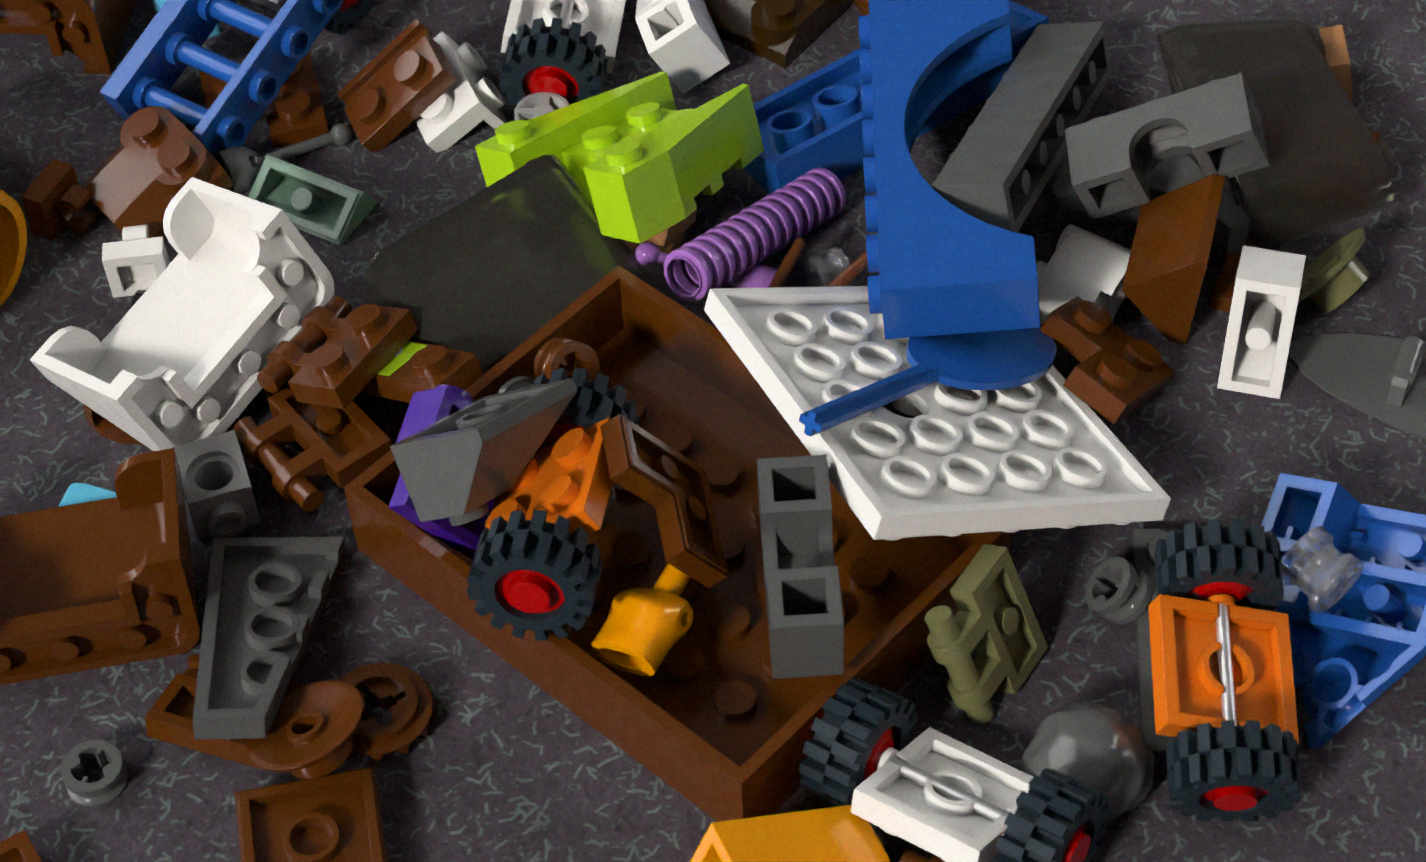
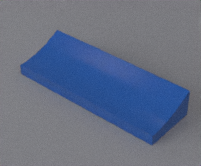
M1009 0L1013 61L995 67L973 78L954 91L928 117L920 129L917 138L987 100L1037 25L1049 24V17ZM861 48L753 104L764 151L743 169L768 194H772L777 189L784 187L789 182L794 181L814 168L830 170L841 180L863 168V157H871L864 155L862 80L859 53Z

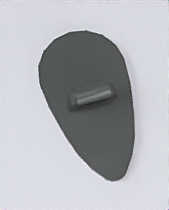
M1335 333L1299 338L1290 344L1288 357L1304 376L1322 390L1394 428L1426 439V341L1414 336L1397 338L1370 334Z

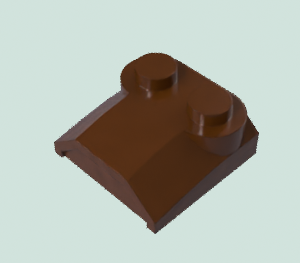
M149 106L134 112L128 117L120 131V142L122 145L85 181L82 187L91 192L92 197L90 200L121 233L123 227L147 224L149 229L148 238L163 236L165 241L167 240L163 229L165 210L173 197L191 177L226 190L231 188L234 183L206 147L169 110L160 106Z

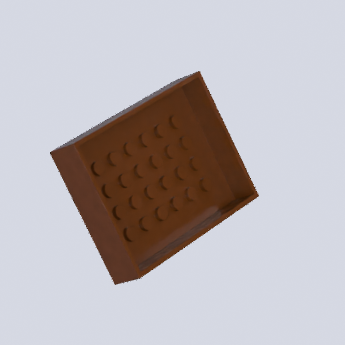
M618 265L472 383L465 391L473 397V402L484 396L497 394L499 389L508 380L517 376H528L535 380L534 360L538 350L547 341L555 337H566L590 346L597 354L600 363L599 373L609 377L607 389L611 390L620 384L627 391L624 402L634 400L637 406L635 417H639V427L706 470L728 577L710 588L690 578L680 597L687 600L692 608V624L686 634L667 653L653 676H641L618 670L600 660L594 653L591 645L607 620L613 598L628 588H653L668 564L665 561L655 507L615 482L612 484L602 527L589 534L587 544L597 543L600 549L598 560H603L602 572L590 617L587 616L585 625L578 631L571 626L569 636L558 639L553 630H550L547 641H535L533 630H526L523 639L511 636L514 626L506 623L501 630H498L490 625L492 612L481 617L474 608L477 600H469L467 594L469 585L467 579L473 560L388 508L400 476L399 468L391 450L344 487L357 548L717 822L773 815L801 788L800 780L804 775L799 773L800 763L808 757L802 751L805 741L812 740L816 731L812 730L811 727L816 718L822 720L825 714L823 705L828 698L836 700V689L843 683L848 685L850 678L854 677L859 679L862 677L895 694L902 689L933 658L927 644V637L930 631L925 622L926 613L933 607L945 605L951 609L955 616L958 608L950 592L952 586L983 544L1007 547L1011 556L1013 532L966 533L954 537L944 535L907 537L895 541L874 540L829 480L832 503L834 565L838 566L844 621V674L772 679L759 518L757 459L810 456L811 454L717 328ZM565 356L564 360L567 362V365L560 364L559 369L564 368L565 372L567 370L573 372L575 360Z

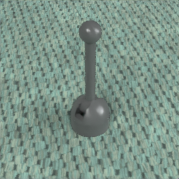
M338 123L327 134L261 156L246 146H233L216 152L215 157L234 183L228 190L240 194L252 188L266 155L283 161L333 143L338 146H344L351 142L353 132L347 124Z

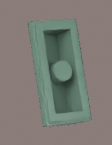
M266 155L248 195L251 199L282 209L298 230L339 246L344 243L378 203L360 190L270 155Z

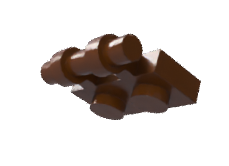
M338 295L333 296L324 307L315 306L301 320L302 329L290 342L281 341L267 355L268 365L257 375V381L263 389L270 393H276L288 381L297 402L345 409L414 335L418 327L409 309L362 303L360 307L352 311L351 305L346 299Z
M290 386L267 398L273 416L272 419L259 425L254 418L248 416L240 419L233 428L237 439L242 443L241 451L253 466L265 468L273 477L272 485L286 501L296 502L305 512L316 510L324 500V494L315 485L316 480L328 474L342 489L390 451V446H392L391 439L353 400L345 409L297 402ZM296 440L305 451L291 459L283 449Z

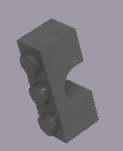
M1242 72L1226 78L1215 79L1204 85L1166 97L1156 98L1147 103L1110 115L1096 117L1088 122L1065 129L1072 187L1092 220L1150 203L1149 177L1160 162L1173 155H1195L1206 177L1216 174L1225 176V179L1270 166L1260 111Z
M827 454L757 459L759 518L772 679L843 675L844 621L838 566L834 565L832 503Z

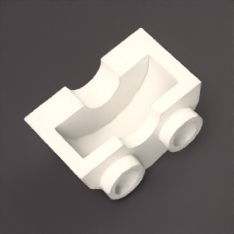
M1073 224L1068 225L1062 232L1056 246V251L1049 262L1038 261L1036 263L1040 324L1045 323L1053 310L1077 296L1082 300L1094 302L1104 308L1110 314L1113 322L1120 305L1127 298L1122 292L1131 250Z

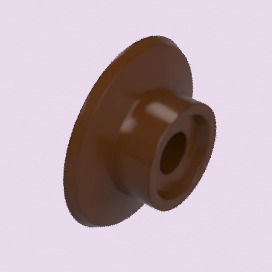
M325 680L303 685L286 693L267 737L246 739L248 757L254 764L268 771L291 772L293 776L300 779H314L334 771L345 762L353 749L352 736L359 726L363 710V700L360 692L349 683Z

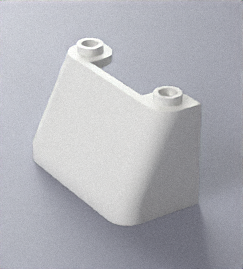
M193 177L188 180L170 201L163 218L164 234L169 243L178 252V255L102 342L86 329L68 326L59 329L50 336L30 359L49 381L152 451L171 449L178 445L225 433L262 389L257 381V375L268 365L267 355L281 341L290 342L302 329L301 320L315 306L324 307L334 296L335 292L334 280L330 271L282 209Z

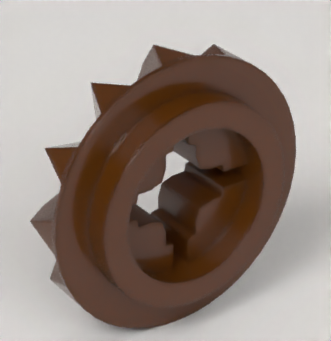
M374 663L354 669L338 680L353 685L360 692L363 700L361 721L352 736L353 749L349 755L351 759L358 754L370 755L379 763L383 754L398 750L407 755L411 742L417 737H427L429 720L435 714L432 695L423 678L413 670L393 663ZM370 697L374 704L378 703L382 709L391 708V724L386 726L385 724H380L375 718L368 719L366 698Z

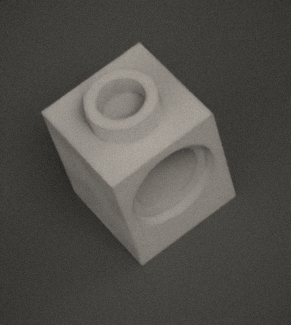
M235 430L172 447L175 449L182 486L198 541L214 536L218 538L233 537L242 532L245 527L261 523Z

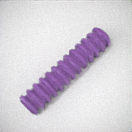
M824 168L811 169L806 174L799 176L784 187L765 196L750 207L731 216L728 220L721 222L716 227L709 229L704 234L673 250L667 255L664 262V275L667 284L683 300L689 302L701 300L709 294L710 289L722 287L753 266L779 252L787 245L792 244L797 238H802L807 233L840 214L846 204V193L843 184L830 170Z

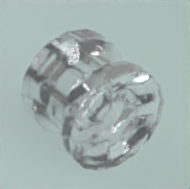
M1322 526L1313 528L1303 535L1281 559L1283 584L1285 586L1298 587L1308 597L1309 608L1318 614L1336 604L1355 584L1364 568V563L1350 553L1342 554L1334 546L1333 535Z

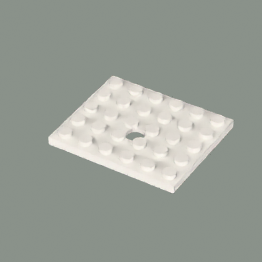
M868 286L712 288L709 290L704 311L811 455L827 454L829 480L874 540L895 541L907 537L937 535L954 537L966 533L996 531L1012 533L1026 529L1055 527L1070 529L1085 525H1127L1131 522L1163 520L1171 498L1084 401L1063 386L1066 380L1053 365L1046 374L1037 380L1008 389L969 390L936 382L891 402L895 409L904 414L916 416L915 418L896 415L881 406L810 437L804 433L805 425L799 422L800 415L815 407L911 368L912 366L906 357L909 338L885 340L883 315L870 314Z

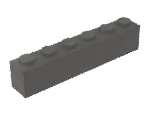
M1104 21L1037 25L1026 44L1021 47L1018 56L1008 71L1003 74L1002 80L992 95L987 98L985 106L973 124L969 125L967 133L955 151L950 154L944 168L930 186L948 202L965 213L991 225L1018 233L1067 151L1065 129L1084 122L1112 75Z

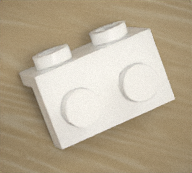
M443 31L434 37L433 40L440 45L458 80L415 119L426 144L437 153L449 149L483 120L494 129L508 122L501 110V107L506 104L504 97L496 86L482 74L487 69L483 58L469 43L465 42L459 46Z

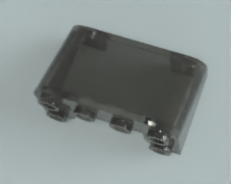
M543 155L528 161L524 166L494 184L481 189L462 203L440 216L432 218L423 226L391 245L380 249L371 258L365 279L369 304L410 310L418 330L409 340L474 353L477 355L483 374L618 265L657 289L654 275L647 266L637 261L635 251L626 240L601 235L592 198L555 155Z

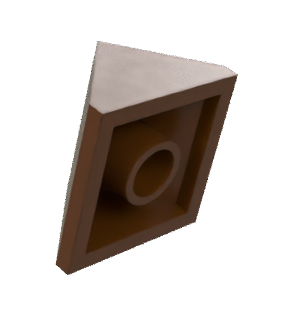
M1209 175L1150 200V203L1141 205L1122 292L1169 342L1186 344L1208 263L1225 176Z

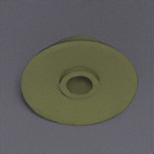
M1363 227L1352 230L1338 239L1306 266L1303 271L1298 303L1308 297L1323 314H1326L1344 303L1364 284L1370 275V271L1355 256L1366 239Z

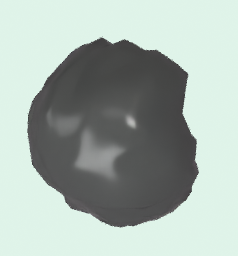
M1076 702L1069 703L1061 709L1054 711L1038 724L1033 739L1023 753L1019 767L1024 773L1033 777L1035 775L1040 777L1042 770L1046 768L1051 770L1053 768L1103 792L1108 797L1106 804L1109 805V814L1103 822L1109 824L1120 815L1134 810L1138 804L1145 800L1152 789L1153 776L1156 771V757L1145 740L1144 732L1138 725L1126 720L1119 709L1107 708L1097 702L1088 704Z

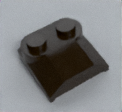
M707 0L705 5L719 37L786 69L850 8V0Z

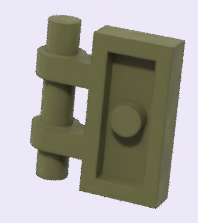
M983 544L950 589L958 608L956 615L954 616L951 609L945 605L933 607L925 615V622L930 631L927 637V644L936 662L945 665L950 676L947 682V689L954 704L958 708L965 710L969 720L975 725L987 723L994 717L995 709L990 698L995 691L999 690L1016 694L1048 649L1007 547ZM974 648L978 654L975 661L971 657V652Z

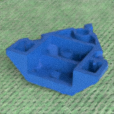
M1280 473L1261 525L1264 526L1265 532L1272 530L1277 535V541L1280 540L1284 598L1282 601H1277L1278 606L1276 610L1277 612L1288 614L1294 687L1301 691L1303 704L1311 718L1310 721L1304 722L1303 725L1308 746L1312 750L1324 745L1426 656V515L1362 504L1337 482Z

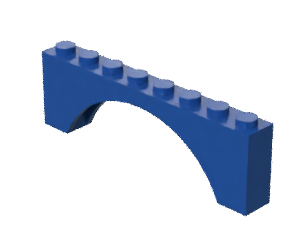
M869 0V15L858 16L861 47L859 53L862 80L864 155L871 156L863 157L866 194L876 193V195L864 196L867 233L878 232V234L866 235L868 272H879V275L867 276L870 314L883 315L885 340L910 338V336L925 337L1040 328L1038 276L1033 236L991 225L954 206L930 186L920 174L911 158L912 147L920 129L933 111L947 97L973 78L995 67L1013 61L1009 0Z

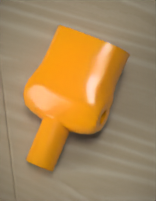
M667 564L653 588H628L617 594L610 605L606 622L591 644L596 656L604 663L618 670L641 676H653L667 653L686 634L692 624V608L687 600L680 597L691 577Z

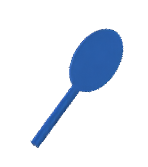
M1041 328L925 337L910 336L906 348V357L912 366L911 368L806 411L800 415L799 422L805 425L804 433L811 437L936 382L969 390H1001L1025 385L1037 380L1049 371L1055 359L1056 345L1052 337L1040 331Z

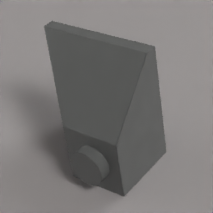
M573 378L484 396L390 446L419 521L425 522L449 518L451 526H459L489 513L490 509L487 502L512 488L578 390Z

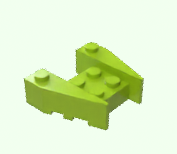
M662 71L530 120H514L504 123L495 129V136L475 146L494 211L530 218L571 195L592 198L601 235L639 244L686 219L697 209L694 200L695 196L702 190L704 195L715 194L724 186L722 173L733 167L734 169L745 168L764 151L748 84H741L695 109L676 110L668 74Z

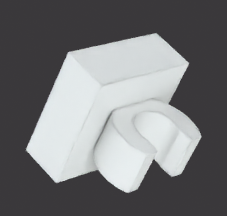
M147 224L123 227L122 241L102 243V263L113 298L132 296L137 290H147L170 264L163 236L148 238L149 229Z

